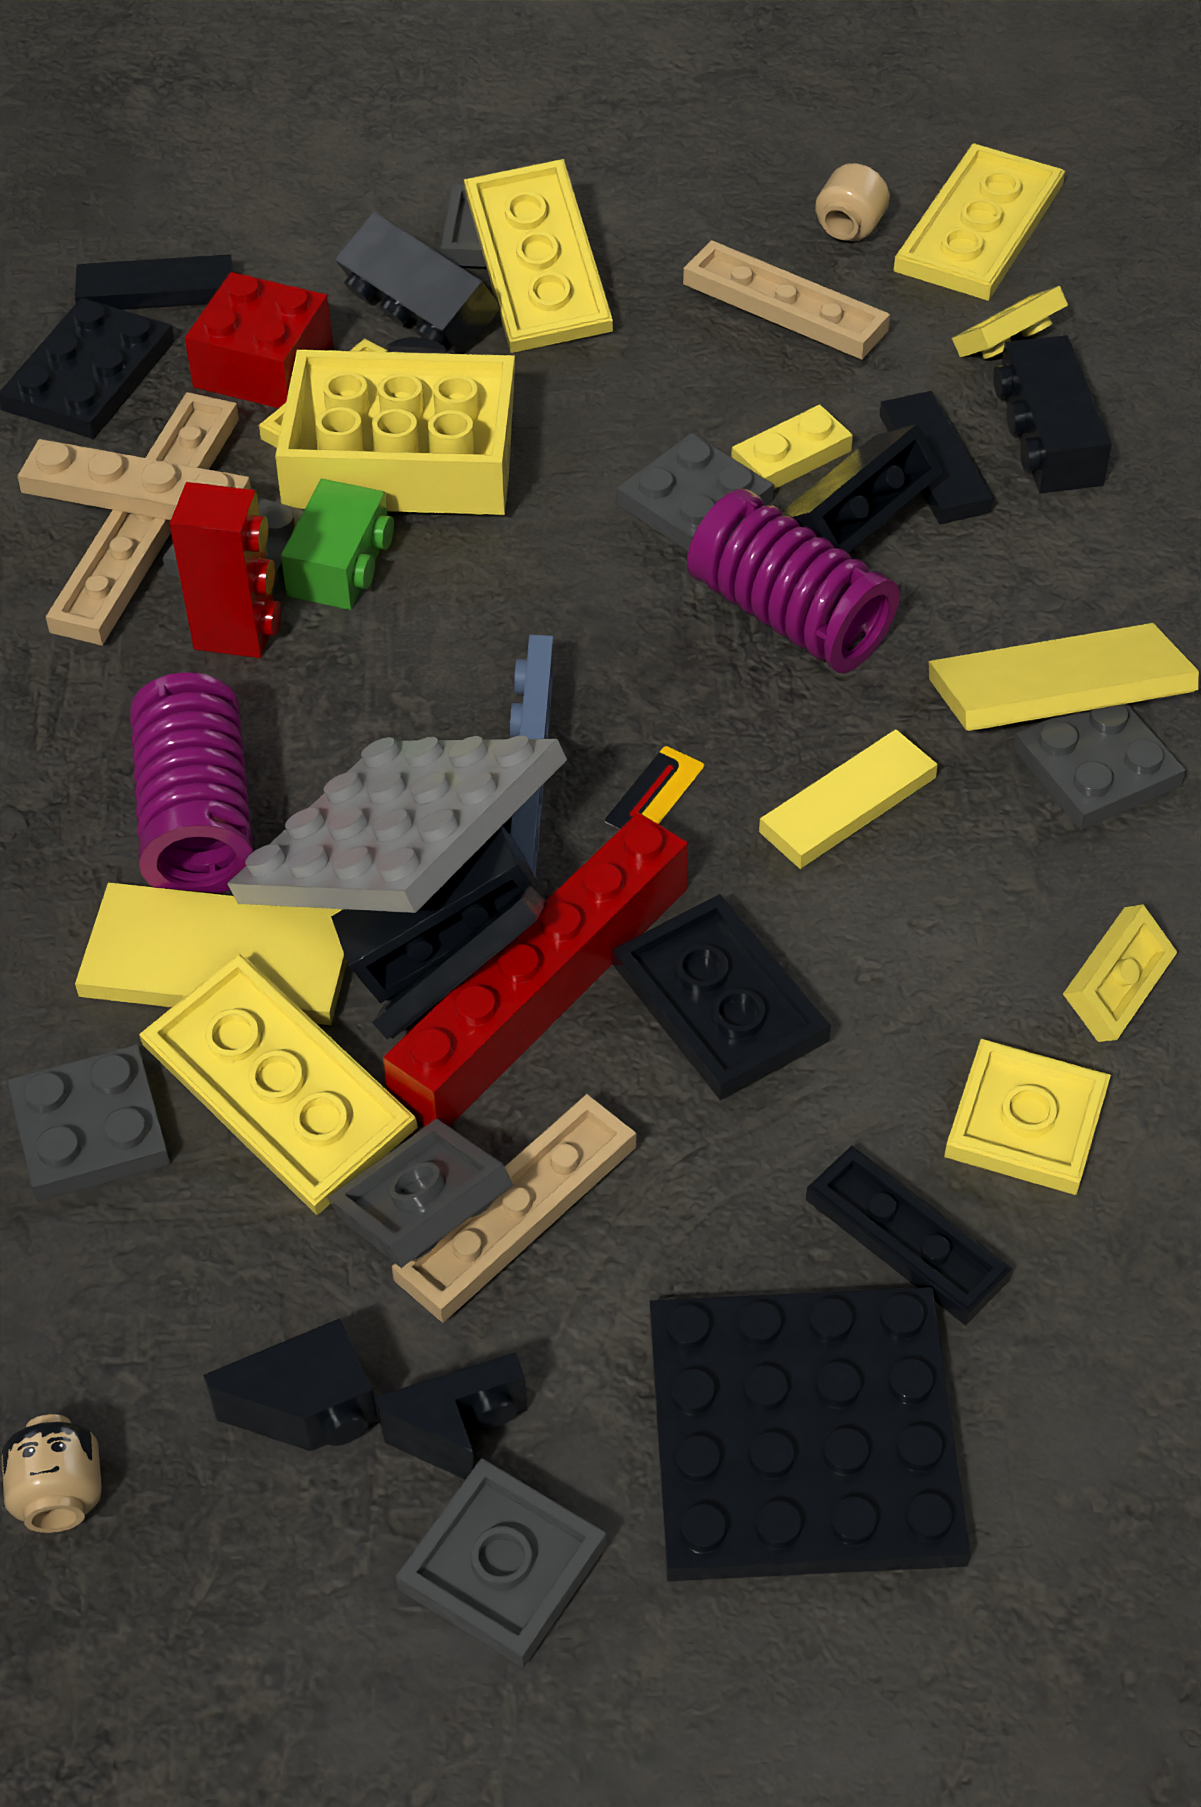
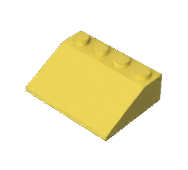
M297 350L275 455L281 504L305 509L322 478L385 491L387 511L505 515L510 465L515 356Z

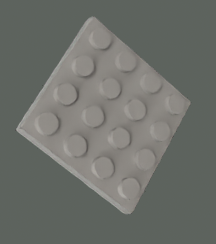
M523 735L509 739L483 740L479 736H472L463 740H438L436 737H426L413 741H395L391 737L379 739L364 748L361 753L362 758L350 770L331 779L324 786L325 793L309 808L291 816L285 823L286 829L269 845L263 846L251 853L245 861L246 866L227 884L238 904L416 913L567 761L558 739H528L527 736Z

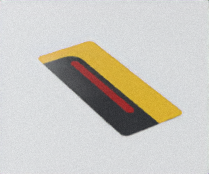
M668 746L663 747L605 818V822L621 829L639 812L659 824L704 768V763Z

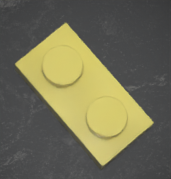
M1057 286L1024 298L954 336L952 340L960 357L981 351L983 358L987 359L1003 352L1004 343L1010 342L1011 336L1021 332L1023 337H1027L1052 325L1049 315L1068 306L1061 287Z
M817 405L733 446L731 458L773 483L774 489L851 452L853 434L821 405Z
M1144 904L1124 907L1063 995L1098 1042L1118 1040L1177 954V951Z

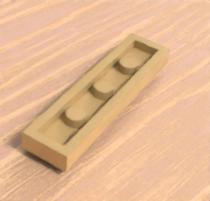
M712 240L684 267L683 285L861 360L889 331V313Z
M38 439L17 476L21 493L171 520L186 482L251 489L250 479L247 476Z
M586 1094L505 1166L513 1186L495 1198L484 1212L468 1218L441 1238L436 1246L426 1255L413 1259L402 1268L394 1264L392 1266L394 1281L438 1320L444 1323L636 1148V1132Z

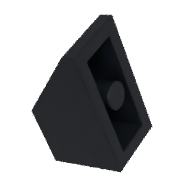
M340 1318L203 1375L212 1409L218 1421L311 1452L328 1444L340 1446L350 1443L359 1438L368 1427L379 1423L373 1388Z

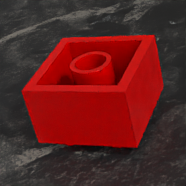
M230 272L184 337L193 387L279 409L287 401L297 350L329 351L333 346L328 295Z

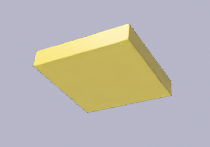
M981 1039L946 1144L944 1157L1077 1195L1111 1075Z

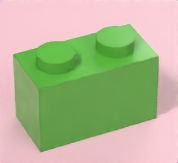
M320 479L281 554L287 597L348 610L352 609L361 589H368L372 583L375 560L380 550H387L392 541L394 519L391 516H387L385 491Z

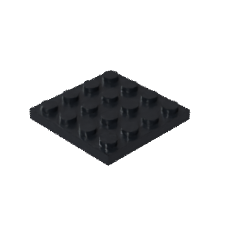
M933 1287L650 1300V1329L667 1581L968 1566L970 1548Z

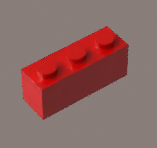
M186 482L169 525L193 649L261 658L268 637L276 636L279 631L281 604L279 601H273L272 589L275 579V564L273 560L266 557L265 548L268 540L269 526L267 517L260 516L257 492L251 489Z

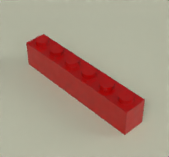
M636 813L546 900L547 904L534 924L453 989L383 1056L387 1091L416 1117V1121L423 1127H426L435 1119L450 1127L612 965V949L643 934L687 890L688 842L643 814Z

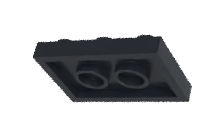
M80 298L0 390L1 410L94 439L174 343L172 325Z
M721 894L612 949V965L720 1100L830 1041L831 1025Z

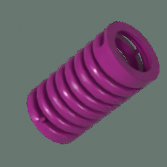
M748 489L734 490L717 501L697 527L690 543L687 555V568L690 576L699 582H705L708 588L722 595L723 598L732 604L738 605L740 609L749 615L755 616L758 621L767 627H772L775 632L784 638H789L790 642L799 648L807 649L808 653L819 661L826 660L828 666L837 673H847L868 659L879 646L894 620L900 596L898 585L878 571L869 572V568L864 562L859 559H852L850 554L842 548H834V545L824 537H817V534L807 526L801 527L799 522L791 516H783V513L773 505L765 506L763 500ZM745 516V518L740 522V524H739V525L736 527V529L733 531V529L735 528V526L737 525V523ZM866 634V636L857 646H855L850 651L847 650L859 639L861 635Z
M190 672L168 674L154 679L140 688L132 699L130 707L140 871L149 885L155 888L220 894L230 890L227 883L246 866L245 861L247 857L253 853L239 700L230 686L212 676Z

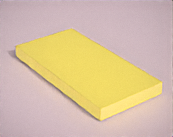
M972 144L895 256L894 272L989 301L1062 188L1065 170L978 144Z
M564 159L464 179L465 193L495 299L501 307L499 313L510 352L515 353L613 332L612 316Z
M1154 623L929 661V680L963 727L968 731L1185 694L1198 690L1199 671Z
M108 882L75 982L79 997L173 1007L240 952L316 1024L332 1025L347 961L331 916L343 909L238 904L235 897L229 895Z
M240 952L139 1034L143 1046L316 1215L320 1214L331 1204L328 1199L330 1195L386 1156L418 1128L416 1117Z

